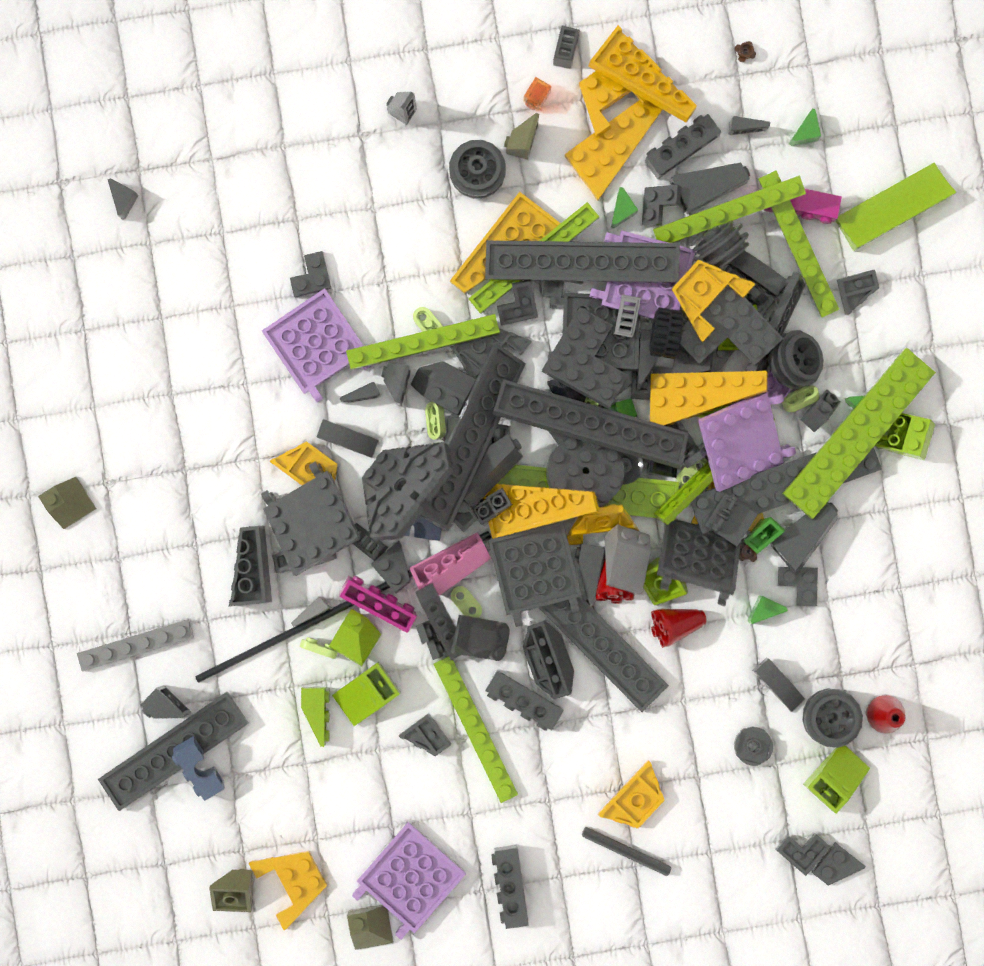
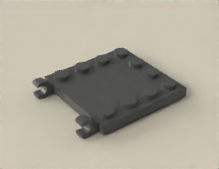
M564 292V298H550L551 309L563 308L562 335L579 307L613 325L595 357L620 371H638L639 315L637 316L634 337L614 334L619 310L601 306V299L589 297L590 294L567 292ZM621 317L622 321L632 322L633 320ZM620 325L621 329L631 330V327ZM553 351L548 352V359Z
M316 461L309 465L316 478L276 501L273 492L269 493L266 490L261 493L263 500L268 505L263 510L294 576L303 573L361 539L329 471L324 472L321 464H317Z
M675 519L670 524H665L657 575L663 576L660 589L668 591L671 580L675 579L720 592L717 604L726 606L729 595H734L736 590L740 543L738 546H735L714 531L701 534L698 525Z
M563 521L488 540L506 615H513L516 627L523 626L520 612L569 600L572 613L580 611L577 597H581L582 594Z

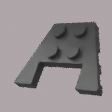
M680 344L673 367L655 366L652 374L710 372L714 351L698 364Z
M499 328L500 334L455 344L452 350L467 374L477 379L493 344L497 343L503 346L506 343L522 355L532 341Z

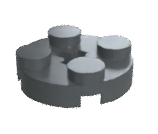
M759 727L743 728L734 740L735 754L743 763L750 766H758L771 757L773 742L768 733ZM756 741V744L759 745L758 749L750 751L749 743Z

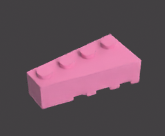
M478 532L410 567V571L419 590L433 583L440 596L489 561L491 557Z

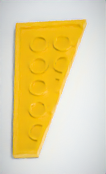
M617 25L590 60L588 67L687 123L695 112L697 105L682 90H678L673 85V80L669 76L666 77L661 72L662 69L642 49H638L633 44L634 40L630 36L627 37L622 32V28Z
M638 100L609 122L611 129L599 137H596L595 133H593L565 153V158L597 201L601 198L604 191L611 184L614 177L663 109L651 102L643 106L640 100Z
M519 192L451 278L450 283L465 294L486 280V240L540 241L561 223Z
M768 372L651 374L650 422L669 426L675 422L715 410V408L730 405L741 399L767 392Z
M496 484L483 497L484 501L486 497L503 488L512 503V506L488 522L492 539L599 511L596 495L593 491Z

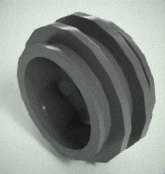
M470 140L461 144L453 152L449 162V174L454 188L462 195L472 199H481L493 195L502 186L506 176L505 159L501 151L493 143L485 140ZM465 158H470L468 163L463 162ZM490 160L494 163L492 167L487 165V162ZM480 164L481 169L475 170L473 165ZM461 171H467L468 175L462 177L460 175ZM488 174L492 176V179L489 181L485 179V176ZM476 179L479 181V184L474 185L471 182Z
M733 220L720 227L717 225L702 236L703 240L693 248V251L697 252L693 259L695 261L702 259L705 263L722 268L749 246V242H745L749 234L744 232L740 235L738 231L742 228V224L733 225Z
M792 330L781 334L784 339L769 352L768 357L773 376L779 383L790 389H801L812 385L817 381L823 370L824 359L819 343L811 335L801 330Z
M826 688L817 691L807 700L803 708L802 722L805 731L814 741L825 747L838 748L848 745L858 736L862 728L863 714L859 703L852 695L840 689ZM834 700L839 701L838 707L833 706L832 703ZM824 704L825 707L822 708L821 710H819V708L821 707V705ZM844 711H848L847 718L843 717ZM833 712L834 718L828 722L827 715H831ZM817 717H819L821 723L818 725L816 723ZM843 724L845 728L840 732L839 726ZM826 728L831 729L830 735L825 734Z

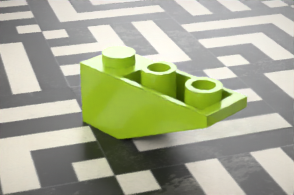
M302 687L301 709L320 747H325L326 742L330 740V731L326 730V722L330 720V712L326 711V703L330 701V692L326 691V687Z

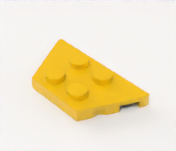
M307 441L270 460V463L300 485H304L316 478L309 467L315 461L317 464H321L324 472L329 471L334 481L338 468L336 462Z
M647 760L597 813L599 817L614 820L615 822L627 824L638 829L665 800L651 762Z

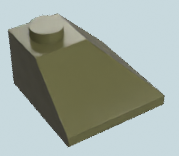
M539 113L532 115L512 130L510 137H506L504 147L507 148L506 154L528 160L539 124Z
M77 477L57 484L38 496L47 512L63 529H66L97 509Z
M231 870L210 885L209 890L213 911L252 912V870Z
M383 905L348 911V926L355 950L393 943L388 909Z

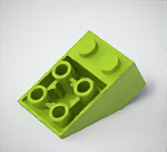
M902 413L874 447L925 461L936 424L931 419Z
M378 661L332 696L353 726H356L400 695L401 691Z
M846 745L835 748L803 785L832 812L837 814L849 801L870 767Z

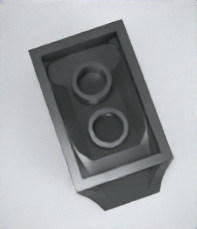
M459 614L451 653L500 661L506 653L510 634L509 626L504 622Z

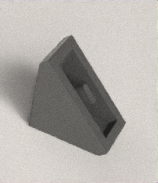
M111 178L107 179L117 215L122 220L126 219L139 195Z

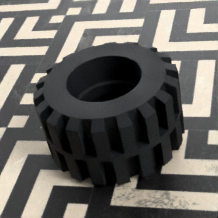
M661 307L656 310L649 345L651 356L675 359L680 348L684 315L682 311Z

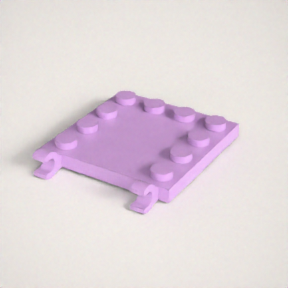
M622 230L620 236L607 232L604 242L667 243ZM680 246L679 280L691 268L695 254L693 249ZM607 282L605 292L592 288L589 296L601 299V306L619 310L622 294L640 297L638 315L654 319L655 312L659 307L680 310L681 306L672 291V288L677 283ZM625 301L624 305L635 307L636 303ZM623 309L624 312L634 314V311Z
M325 288L262 330V333L304 395L310 392L317 403L323 397L316 387L349 365L346 350L364 346ZM366 366V367H362V368H363L364 371H365V370H367L368 368H370L371 366Z
M765 392L698 420L717 491L721 492L750 479L754 474L784 463L783 457H790L796 454L795 447H790L789 444L780 448L771 405L782 403L784 401L783 394L777 395V392H773L768 395Z
M408 821L357 879L356 882L360 886L352 893V897L358 901L368 891L403 923L395 934L402 940L409 930L415 934L462 880L466 872Z

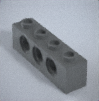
M709 114L704 117L702 115L698 116L692 121L694 124L689 127H682L677 132V136L674 138L668 137L662 142L661 147L658 149L654 147L646 153L647 157L644 162L657 180L720 136L721 130ZM699 131L702 137L696 138L692 132ZM684 142L686 144V148H679L677 146V143ZM667 152L671 155V159L666 160L661 154Z
M433 583L415 593L448 656L452 660L460 656L459 654L451 653L456 626Z
M496 670L485 689L488 692L487 696L496 702L500 699L505 702L504 707L511 711H514V709L520 711L521 717L528 721L531 719L537 721V726L545 731L547 729L553 730L564 711L561 707ZM504 687L512 689V694L509 697H504L501 694V690ZM524 696L529 699L527 706L521 707L518 704L520 697ZM539 706L545 708V714L541 717L536 716L534 713L535 709Z
M517 844L494 848L495 853L491 854L493 866H497V873H494L495 885L500 886V892H497L498 904H502L503 912H500L501 924L505 923L506 929L529 926ZM504 863L512 865V869L509 872L501 869ZM506 883H513L515 888L512 891L505 890L504 886ZM510 902H515L518 907L515 910H509L507 905Z

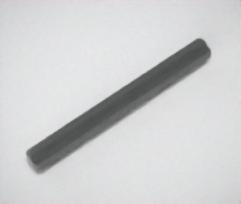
M585 827L582 831L583 838L660 874L668 876L671 872V866L593 829Z

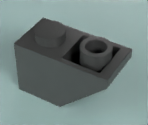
M826 389L800 420L813 432H816L831 417L841 401L838 400L835 394Z

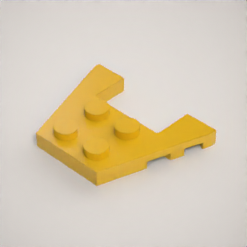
M595 71L580 81L579 87L595 136L599 137L611 129L610 123L601 112L632 91ZM635 94L643 106L649 102Z
M697 260L672 288V291L698 337L704 342L715 330L712 325L700 316L726 286H729L739 296L744 298L755 284L701 260Z
M612 504L607 507H599L597 512L579 516L568 532L567 540L569 545L583 544V534L609 532L617 524L637 531L639 529L623 505Z
M310 851L269 857L262 860H252L248 863L256 879L275 870L293 905L276 914L283 930H286L327 886Z

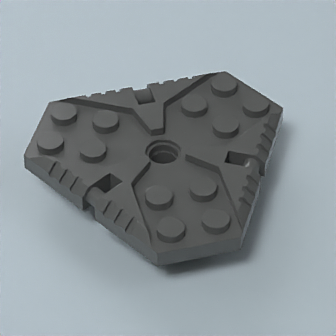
M445 442L385 449L365 471L362 477L365 505H367L366 513L369 534L372 540L402 539L425 509L422 504L426 499L430 502L453 473L449 446Z

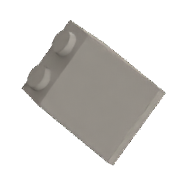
M617 524L605 535L606 578L608 586L638 595L642 594L651 552L649 534Z

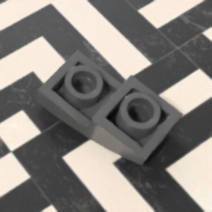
M501 488L486 497V500L474 506L472 510L480 524L484 525L512 506V503L504 489Z

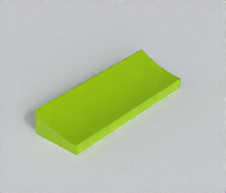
M934 162L839 215L836 222L850 247L855 251L948 199L956 191L948 183Z

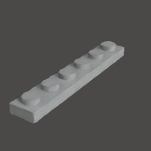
M189 619L76 654L81 671L83 672L194 638Z

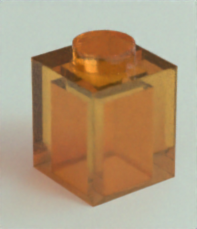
M535 77L524 95L523 101L525 105L532 110L537 109L540 111L551 93L552 86Z

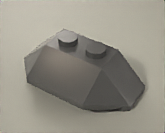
M441 361L419 367L410 385L423 397L460 415L477 379Z
M547 621L529 625L523 650L536 685L551 695L550 697L553 699L571 695L574 669L562 635Z

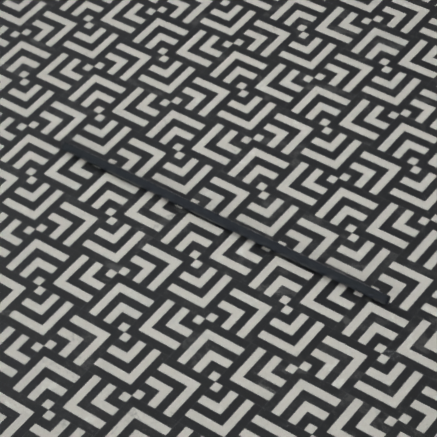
M489 531L479 535L482 541L491 538ZM408 570L410 578L413 577L411 571ZM386 582L376 586L381 589V592L391 588ZM345 601L196 675L195 678L200 683L354 606V604Z

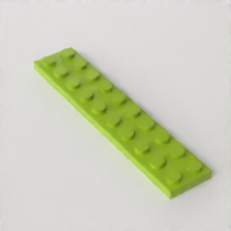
M904 348L782 494L809 518L813 519L936 372L908 348Z
M517 464L497 483L549 488L545 467ZM638 478L633 483L622 484L618 493L604 507L612 504L623 505L630 516L656 518L654 514L678 491L679 482Z

